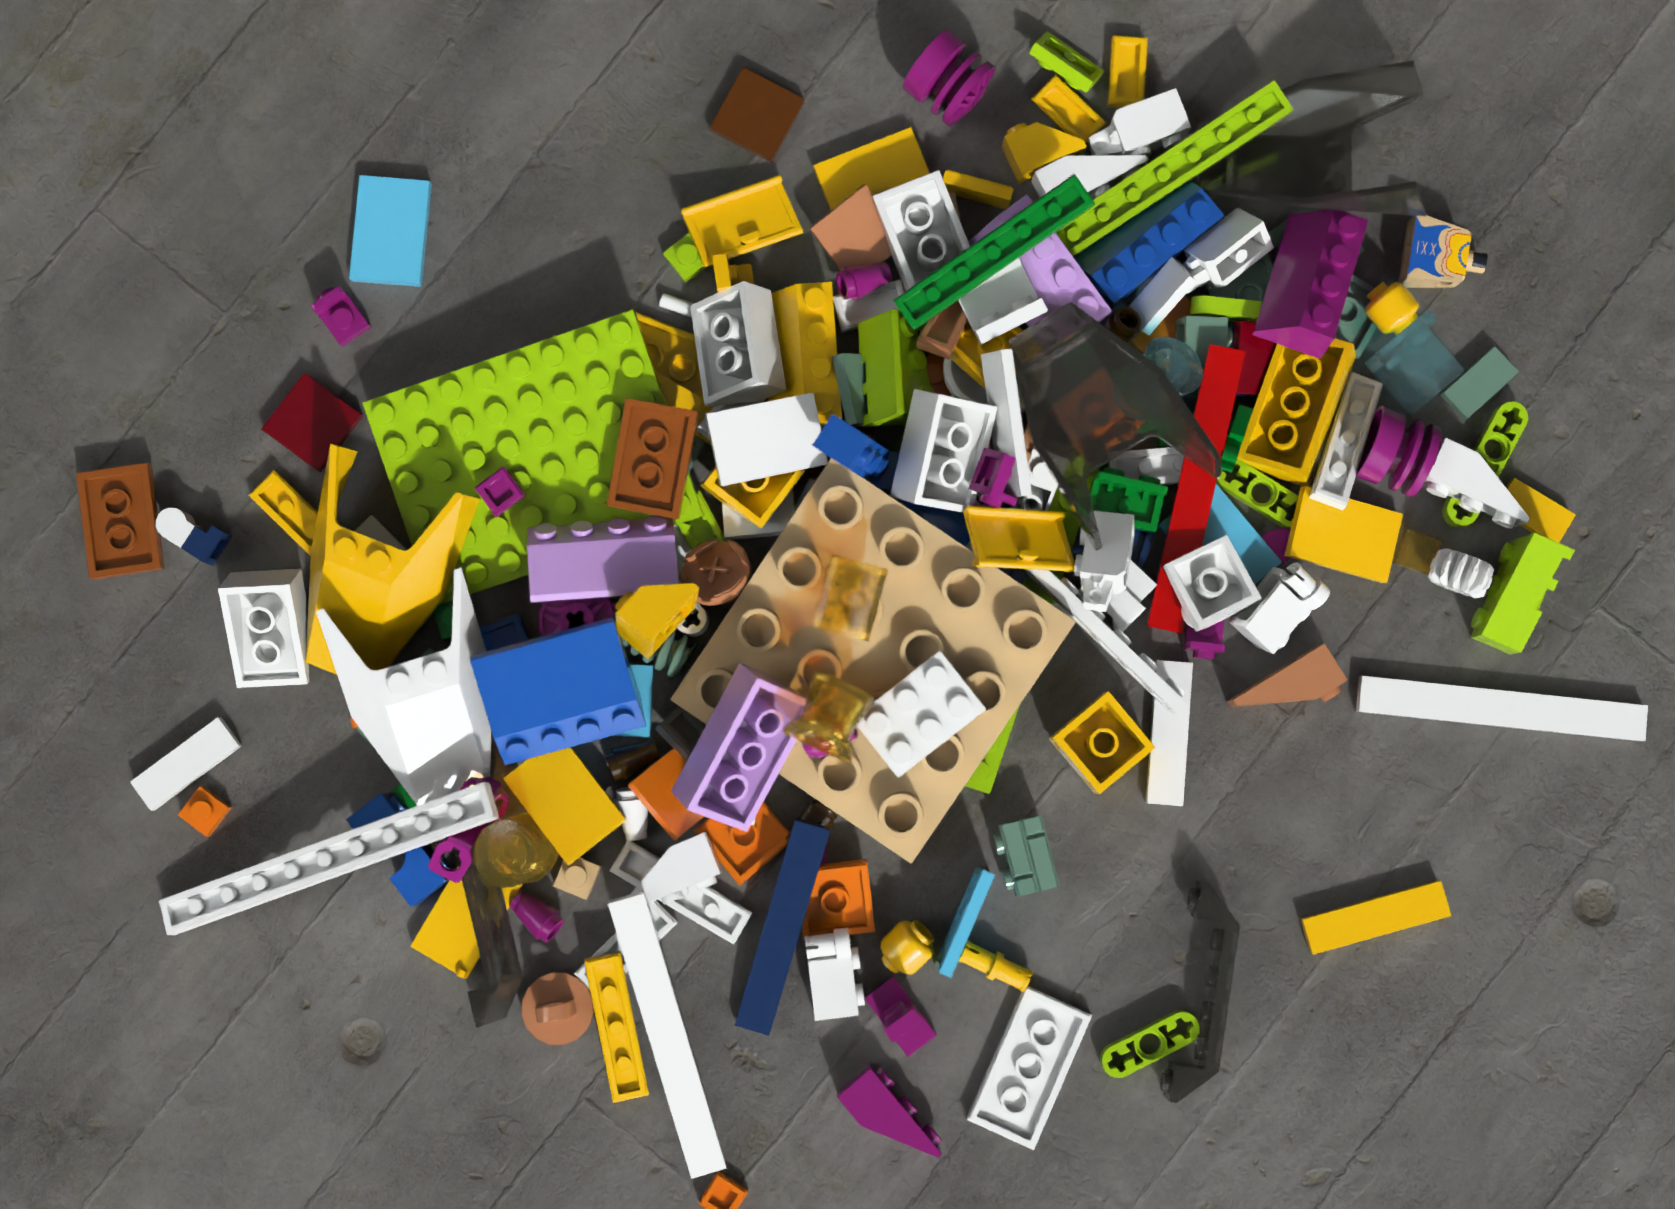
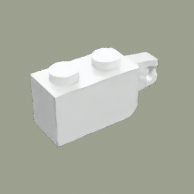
M1175 88L1117 109L1110 126L1089 137L1087 142L1092 155H1146L1148 157L1153 149L1164 146V149L1167 150L1182 142L1190 131L1191 125L1178 91Z
M1237 207L1186 247L1184 253L1187 260L1183 266L1197 280L1186 294L1205 284H1209L1214 288L1225 287L1271 251L1274 247L1264 221Z
M1091 510L1089 523L1082 524L1080 545L1084 546L1083 555L1077 554L1074 574L1075 576H1080L1081 591H1084L1085 610L1106 612L1112 594L1118 595L1126 589L1135 536L1134 515Z

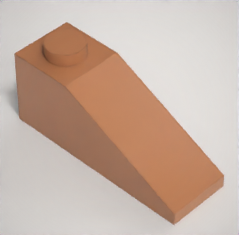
M1324 643L1311 648L1226 702L1229 707L1309 701L1321 698L1322 702H1325L1341 692L1339 686L1348 680Z

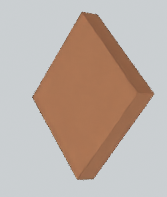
M866 184L859 187L808 228L840 271H843L845 266L880 264L892 255L872 198L874 195Z

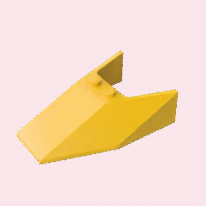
M330 443L311 547L306 663L337 675L316 613L318 610L325 609L328 616L370 670H381L390 667L442 602L480 498L456 492L416 543L408 550L399 549L345 528L337 521V505L358 451Z

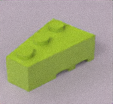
M891 309L858 323L859 354L862 355V363L866 365V383L862 384V393L867 396L868 414L863 415V426L906 425L914 389L935 393L930 384L926 368V356L921 349L916 348L919 337L918 329L915 331L912 329L900 310Z
M1535 532L1511 540L1510 543L1507 542L1498 557V562H1501L1497 575H1492V583L1485 593L1488 595L1483 608L1477 609L1472 618L1471 627L1474 630L1470 638L1509 655L1522 653L1543 613L1539 608L1547 589L1554 591L1559 582L1553 576L1563 558L1570 560L1575 550Z

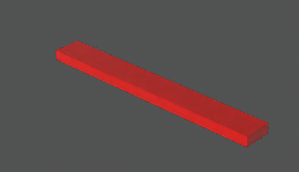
M1213 344L1208 346L1157 575V585L1154 589L1147 620L1148 627L1183 633L1185 621L1181 613L1182 605L1163 566L1202 547L1246 351Z

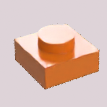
M199 786L178 816L208 837L212 835L232 807L205 786Z

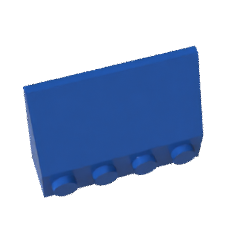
M613 617L470 656V663L491 731L505 765L646 726L642 699Z

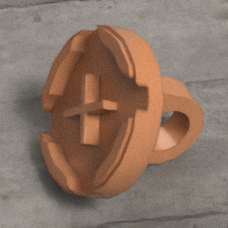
M718 539L708 540L696 546L686 555L682 562L684 566L682 573L680 572L679 579L681 584L694 583L699 587L697 603L707 606L725 604L729 608L734 605L739 594L750 581L752 565L744 548L735 541L719 542Z
M553 971L540 976L528 987L522 1000V1018L527 1030L536 1039L549 1045H565L577 1040L588 1029L594 1017V1006L590 990L576 975L569 972Z

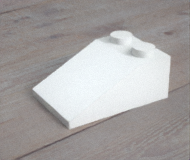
M939 170L872 197L905 291L970 247Z
M302 570L231 572L219 586L218 592L237 688L308 684L309 663H306L307 599Z

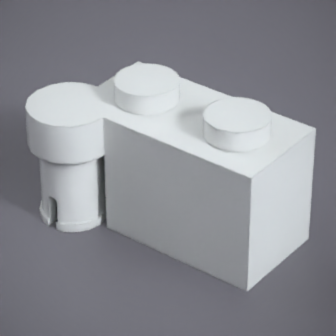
M1293 563L1286 568L1292 574L1291 576L1283 569L1272 567L1256 587L1262 598L1253 605L1234 614L1229 621L1258 649L1272 654L1281 649L1288 642L1289 635L1299 622L1304 621L1312 610L1320 607L1329 597L1330 589L1320 579H1313L1299 563Z
M848 927L834 929V933L805 935L815 1021L859 1016L858 1006L865 1005L862 983L855 984L853 970L860 969L858 947H850Z

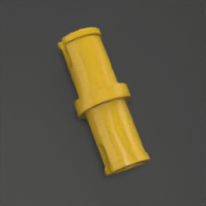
M969 940L966 941L958 960L960 963H965L986 973V978L990 980L996 978L1018 988L1022 992L1030 982L1028 976L1031 977L1033 973L1031 969H1026L1005 959L1003 953L999 951L995 953L971 943Z

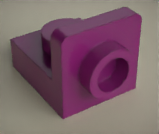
M340 286L323 290L317 295L316 302L310 306L342 347L371 328L350 296Z
M984 448L968 489L982 494L979 501L993 507L1000 508L1002 502L1015 506L1018 499L1003 493L1011 477L1016 458L1003 452Z
M1224 620L1197 632L1186 623L1183 650L1193 651V658L1214 660L1215 654L1224 653L1225 645H1222Z

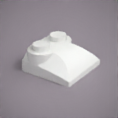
M1227 535L1163 566L1182 605V617L1196 632L1244 610L1262 598Z

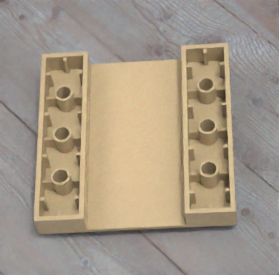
M831 458L670 700L707 725L741 662L769 674L816 702L803 729H806L809 723L846 719L849 717L853 719L941 650L983 703L986 710L898 778L856 725L858 738L823 758H818L817 756L810 758L803 748L801 736L799 735L778 773L912 864L1076 621L998 568L973 567L972 562L975 556L971 550Z

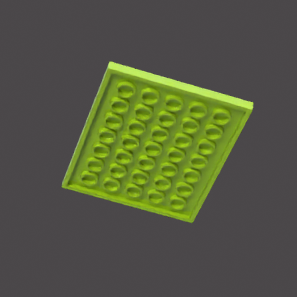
M635 310L612 316L362 403L412 546L456 492L480 498L455 569L462 568L469 595L529 575L527 528H533L540 524H552L554 526L572 525L579 521L605 523L613 519H626L628 521L645 520L648 517L657 516L607 506L625 399L629 398L667 405ZM506 466L527 496L499 517H495L474 487L501 467ZM689 470L680 519H673L674 526L704 516ZM454 573L440 604L453 600Z

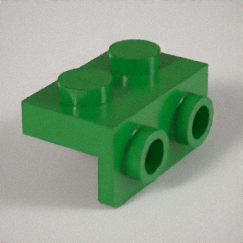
M1104 468L1103 472L1097 471L1093 476L1084 517L1090 518L1091 510L1134 515L1135 529L1155 533L1163 498L1167 495L1168 487L1160 485L1161 480L1150 476H1139L1138 480L1124 477L1125 472L1115 468Z

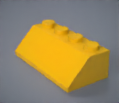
M832 282L794 284L771 293L786 390L769 397L768 401L813 393L822 431L832 414L842 420L841 397L832 357L837 355Z
M1334 338L1321 359L1277 344L1250 417L1237 459L1274 478L1309 487L1356 358L1354 343Z

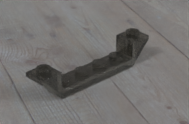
M484 833L479 834L471 848L472 862L462 878L487 982L486 986L467 992L476 1027L506 1018L523 978L490 839ZM448 837L432 842V849H435L441 841L448 839ZM454 848L458 867H460L461 859L458 856L460 850Z
M1196 881L1195 888L1189 889L1187 909L1192 910L1191 917L1219 922L1218 929L1214 928L1212 930L1210 949L1215 950L1213 965L1208 964L1205 973V986L1209 987L1208 1000L1202 1001L1199 1020L1200 1023H1204L1202 1038L1197 1037L1194 1048V1058L1199 1060L1198 1065L1169 1060L1168 1069H1163L1161 1073L1160 1090L1165 1091L1164 1097L1173 1103H1178L1219 1073L1240 931L1239 923L1212 886L1202 881Z

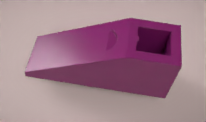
M869 1064L837 1091V1098L860 1126L937 1158L942 1155L941 1148L938 1145L942 1141L940 1136L930 1124H926L923 1127L914 1117L918 1110L905 1095L899 1099L890 1088L895 1083L882 1067L875 1070Z

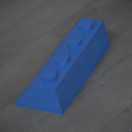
M1188 181L1073 258L1112 310L1155 276L1171 257L1176 259L1184 253L1186 247L1221 221L1224 214L1201 187Z

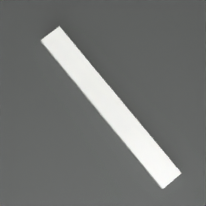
M1359 676L1356 712L1646 741L1648 705Z
M640 891L608 901L610 913L691 1179L726 1169L725 1157L645 892Z

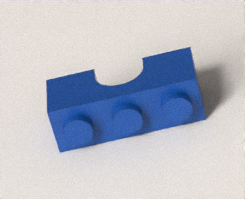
M834 414L831 415L812 446L869 482H872L874 477H881L890 462L887 459L891 453L890 451Z
M380 793L347 818L346 821L352 829H356L408 809L396 794L391 796L389 793ZM427 844L405 852V862L402 868L389 878L410 907L419 905L449 882V879L429 869L428 865L433 856V851ZM441 855L443 866L451 869L447 860Z

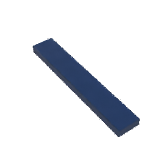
M795 818L735 1026L770 1035L831 828Z

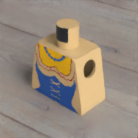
M1417 213L1407 222L1398 282L1403 283L1406 288L1456 287L1464 281L1466 271L1483 274L1487 265L1488 254L1469 250L1472 235L1469 230Z

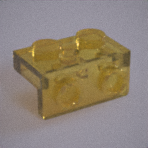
M833 555L830 564L825 570V584L821 599L815 607L814 627L869 642L888 569Z

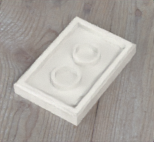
M813 393L705 414L720 487L828 464L826 454L812 446L821 432Z

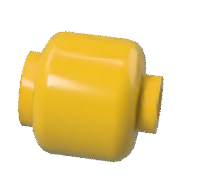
M1383 281L1366 295L1371 301L1365 307V314L1383 334L1394 332L1397 336L1419 317L1416 313L1419 309L1418 300L1401 282L1397 281L1387 286Z
M907 920L899 922L881 940V950L884 954L882 962L893 973L900 971L908 975L914 974L934 954V946L932 944L934 937L932 933L917 920L913 922Z

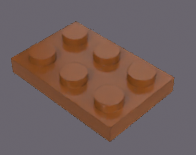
M629 398L625 399L607 506L680 519L699 411Z
M141 463L76 473L89 579L98 580L164 570L161 535L156 528L158 511L152 465Z

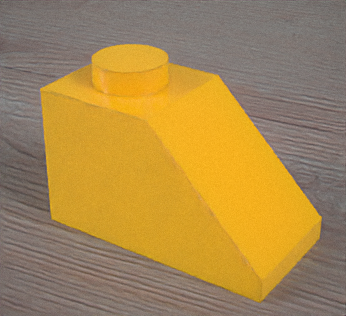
M1035 122L1028 126L1026 123H1020L1007 131V135L1004 136L1002 149L1018 184L1032 179L1035 171L1064 156H1083L1086 144L1083 139Z

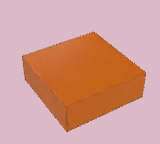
M719 1170L699 1199L698 1204L706 1209H738L749 1189Z

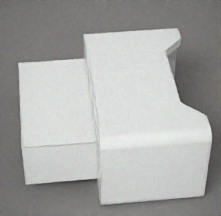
M1130 561L1126 589L1118 595L1112 594L1106 613L1112 617V628L1115 629L1117 627L1122 632L1146 609L1140 602L1157 585L1133 561ZM1080 587L1077 595L1084 599V591H1081Z

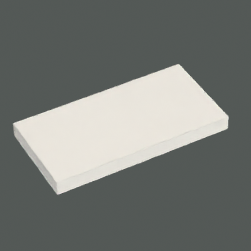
M1027 986L1023 992L1021 991L966 1117L967 1120L1034 1150L1092 1015L1030 986Z

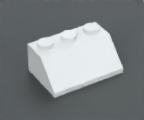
M742 281L690 305L705 406L759 402L786 390L771 290Z
M914 389L890 496L914 504L963 512L968 505L975 506L978 493L968 488L983 449H988L997 407Z

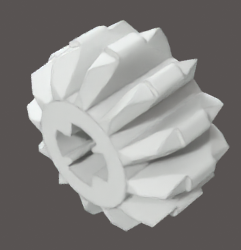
M1446 548L1438 550L1436 557L1433 558L1429 567L1428 578L1431 582L1445 589L1465 596L1480 598L1484 597L1487 589L1490 588L1494 568L1491 564L1477 557Z

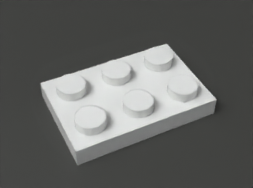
M939 650L852 720L899 778L985 711L986 707L942 651Z

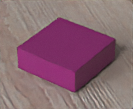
M506 466L501 467L474 487L495 517H499L527 496Z

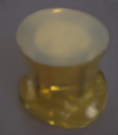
M821 672L811 673L809 690L802 715L797 720L788 722L782 732L823 753L850 763L853 757V751L849 744L850 736L864 715L875 704V700L862 689L842 679Z
M529 813L515 814L505 820L491 823L481 832L474 848V862L481 877L488 883L501 888H511L522 883L540 880L550 872L559 855Z

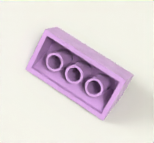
M1026 194L994 218L968 241L969 245L971 246L1032 204L1033 201ZM1056 233L1019 258L1038 298H1042L1048 310L1025 323L1050 358L1097 325L1112 312Z
M652 516L645 520L628 521L626 519H613L605 523L579 521L572 525L554 526L552 524H540L533 528H527L531 602L623 596L628 591L634 594L640 586L679 584L673 518Z
M740 662L671 792L687 810L747 832L813 711L816 702L769 674Z

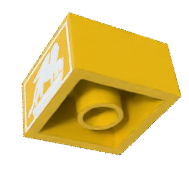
M1109 691L1102 693L1048 738L1094 794H1101L1156 748Z

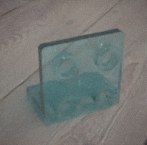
M1429 309L1364 362L1366 367L1379 382L1383 383L1386 390L1408 415L1416 413L1464 372L1463 367L1429 330V327L1438 320Z

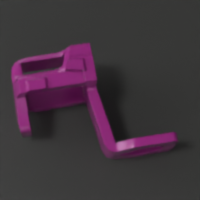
M489 776L484 778L469 777L463 783L460 790L470 787L471 784L490 783L494 801L498 799L504 800L498 810L499 819L451 835L448 839L441 841L435 848L428 865L431 871L455 883L461 881L472 862L471 848L479 834L484 833L493 838L496 832L500 830L504 822L501 818L506 813L510 804V796L503 790L501 783ZM454 847L460 850L458 856L461 859V866L451 870L443 866L441 855L445 852H450Z

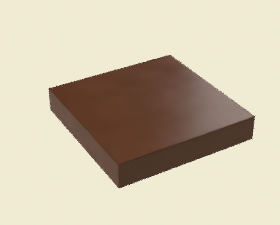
M743 67L712 122L710 131L772 163L804 106L805 99Z

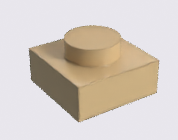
M579 857L571 865H567L563 861L553 887L587 900L601 865Z

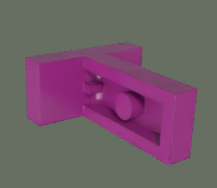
M893 975L864 996L881 1020L885 1034L892 1043L894 1041L898 1043L907 1057L937 1036Z

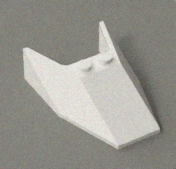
M462 568L453 571L451 645L443 651L376 671L370 670L328 616L326 610L316 611L351 717L417 806L459 791L469 777H490L491 727L470 663V656L484 653L486 649Z

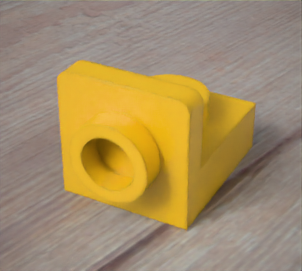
M726 253L712 255L718 292L742 281L754 284L753 271L750 264L729 265Z

